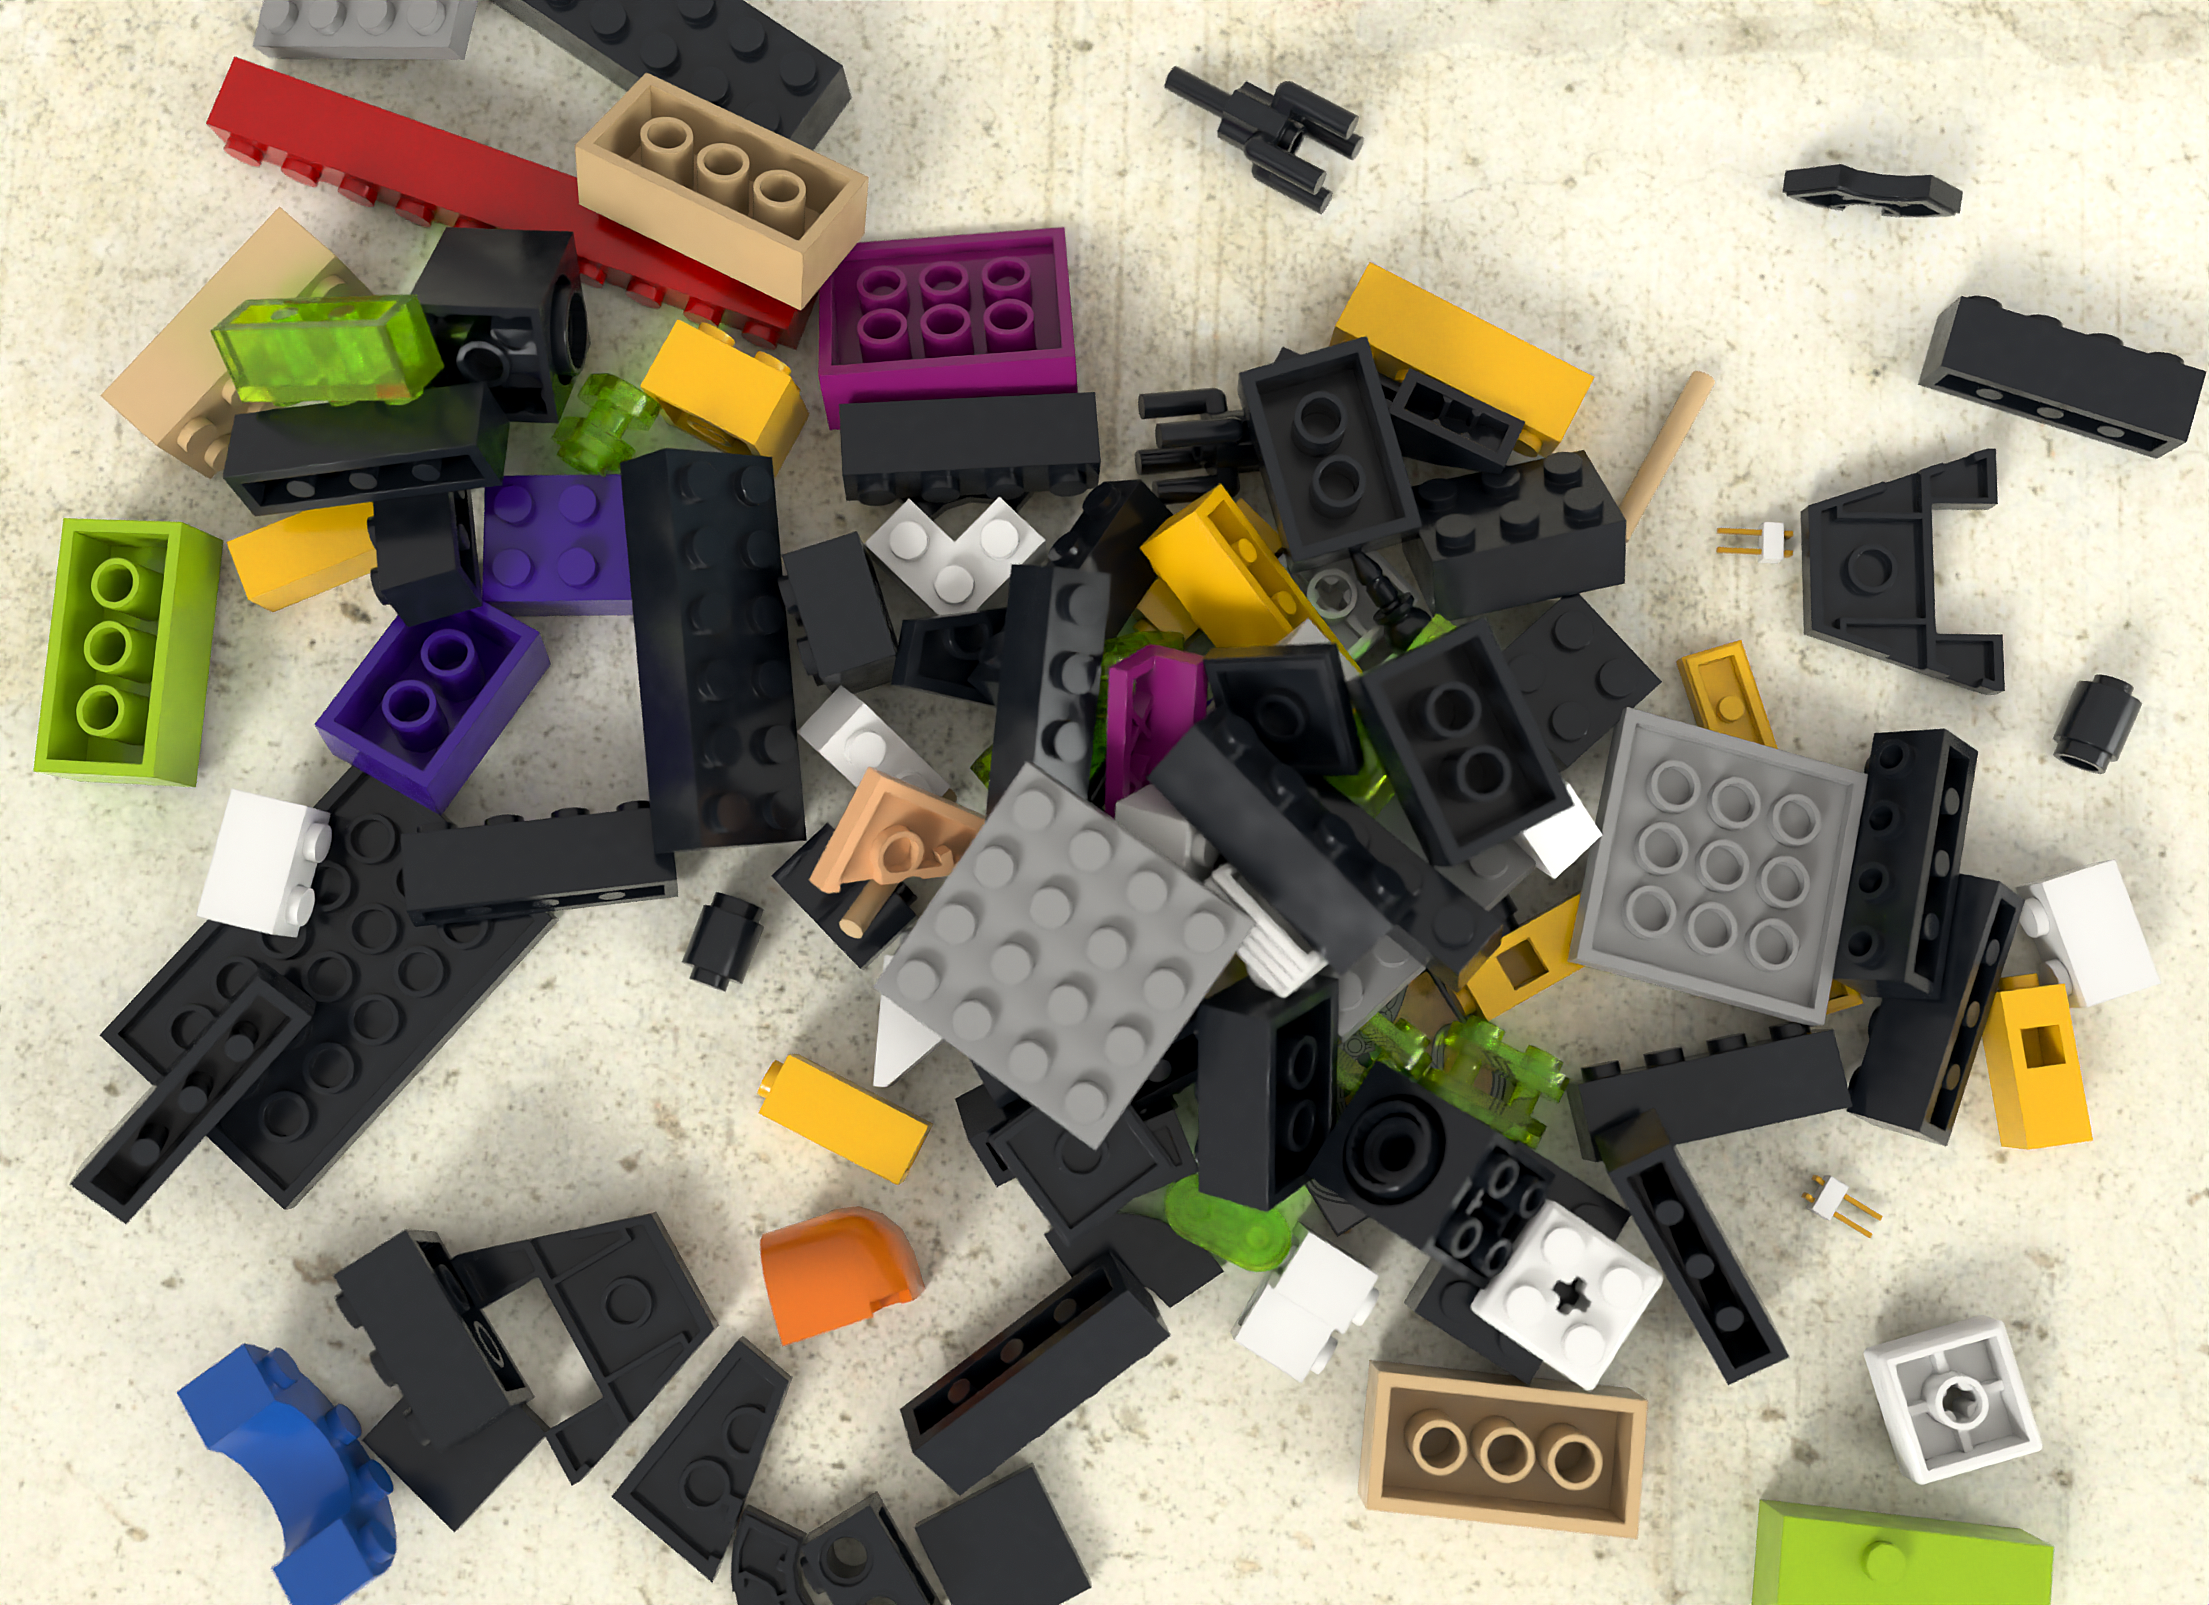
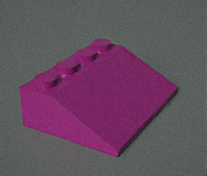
M1065 227L858 242L819 288L818 376L829 430H840L839 404L1078 393Z

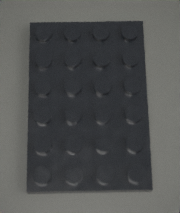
M351 766L313 807L331 813L328 825L332 830V840L325 859L321 863H317L311 884L315 894L313 911L304 926H300L297 938L268 934L208 919L100 1034L114 1050L153 1085L263 962L267 963L315 1000L317 1003L311 1020L206 1135L284 1210L294 1208L559 921L551 912L414 927L406 911L400 834L417 833V828L426 823L452 821L445 814L439 815L354 766Z

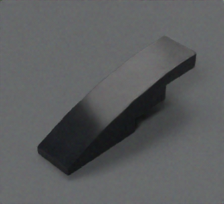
M1282 347L1275 362L1299 356L1300 354ZM1409 368L1402 383L1378 372L1402 457L1440 466L1494 474L1502 473L1525 421Z

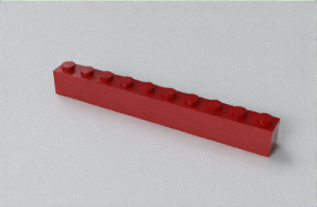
M235 56L206 121V124L225 143L224 151L245 164L260 167L262 161L280 166V170L286 176L310 187H317L319 181L338 187V192L344 197L366 207H374L376 201L395 207V212L399 216L422 227L430 228L433 221L449 227L571 231L574 233L581 283L601 289L606 282L626 289L625 294L629 298L644 306L660 309L662 303L684 310L683 315L698 325L701 322H705L717 328L720 323L742 331L741 336L744 339L765 349L775 350L777 345L780 344L797 350L819 294L818 290L802 310H798L580 205L577 177Z

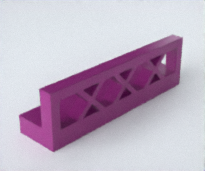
M1149 644L1109 667L1105 814L1115 820L1116 803L1151 784L1146 777L1191 727L1206 716L1208 677L1203 663L1205 656ZM1136 679V689L1133 695V682Z

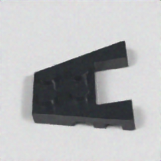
M1986 448L1945 464L1939 463L1921 469L1917 473L1886 483L1883 481L1808 505L1800 512L1804 635L1984 695H1996L2005 691L2003 634L1936 633L1932 510H1989L1997 505L1996 449Z
M657 1212L468 1251L449 1259L477 1311L490 1306L532 1280L539 1278L600 1389L603 1398L543 1433L572 1486L580 1482L592 1471L719 1326Z

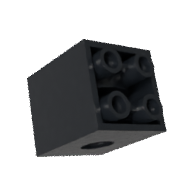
M446 227L405 303L423 389L484 381L509 422L559 424L576 379L584 368L586 355L591 344L574 233L571 231Z
M1378 1060L1371 1067L1305 1174L1426 1255L1483 1290L1486 1289L1493 1276L1499 1274L1509 1262L1514 1242L1529 1218L1536 1215L1545 1204L1548 1188L1556 1174L1493 1128Z

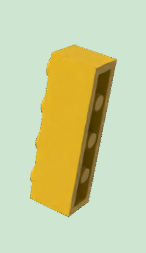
M1369 262L1339 317L1329 343L1330 347L1367 336L1377 372L1402 383L1409 368L1525 421L1513 451L1527 457H1537L1540 455L1546 458L1555 451L1595 378L1372 262Z
M1221 484L1168 518L1139 547L1149 559L1157 576L1169 585L1190 613L1194 624L1208 636L1216 648L1276 645L1305 620L1309 619L1331 643H1337L1339 652L1360 674L1363 673ZM1353 706V713L1356 719L1358 714Z

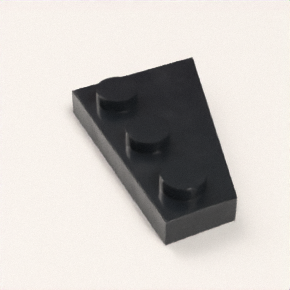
M1007 607L903 620L891 685L996 708L967 679L980 662L978 657L984 644L995 634L1000 633L1004 627Z
M744 1336L739 1338L611 1496L711 1582L718 1575L793 1378Z

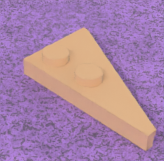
M868 767L809 880L821 891L834 893L840 892V886L843 883L874 879L880 885L900 883L912 876L921 877L922 879L948 876L984 825L985 815L872 767Z

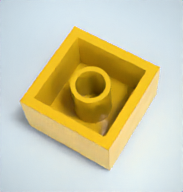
M677 319L640 387L667 424L723 453L772 457L775 479L810 416L800 395L801 389L794 383L792 377L789 376L791 369L782 361L765 352L757 351L753 358L733 347L735 344L734 339L713 325L701 322L698 329Z

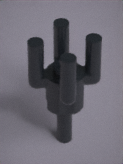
M1174 66L1170 70L1164 87L1166 90L1222 119L1217 130L1218 138L1242 150L1245 157L1253 162L1251 172L1256 180L1319 214H1322L1329 205L1333 192L1322 187L1326 178V171L1296 156L1304 137L1306 136L1352 161L1359 154L1364 142L1363 137L1354 133L1359 120L1358 115L1292 81L1280 83L1274 95L1246 81L1242 87L1235 90L1231 95L1178 66Z
M1205 388L1139 395L1138 410L1142 420L1200 415L1201 420L1158 423L1155 428V439L1158 448L1137 450L1135 453V467L1138 475L1205 468L1209 474L1207 476L1154 480L1152 482V492L1164 505L1192 503L1219 484L1224 487L1231 498H1234L1240 491L1238 473L1260 471L1243 410L1228 411L1226 396L1222 390L1218 388Z

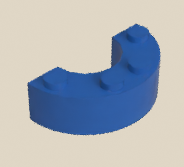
M243 1343L176 1392L207 1450L223 1453L241 1465L259 1484L271 1502L281 1524L285 1543L282 1560L271 1569L291 1605H341L390 1568L397 1552L395 1522L388 1495L394 1489L392 1480L380 1463L370 1459L357 1439L362 1435V1429L353 1412L343 1404L334 1406L319 1388L299 1371L297 1364L285 1350L276 1347L272 1351H268L252 1344Z

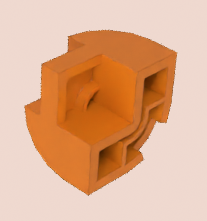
M860 1206L833 1209L827 1214L762 1234L760 1239V1258L764 1281L782 1346L874 1317L873 1313L883 1307L899 1302L901 1304L911 1302L920 1297L925 1290L914 1250L904 1231L886 1215Z

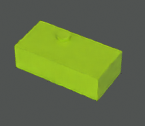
M63 518L33 772L80 782L196 787L224 540L184 522Z
M1759 1499L1752 1605H2051L2054 1546L2019 1528Z

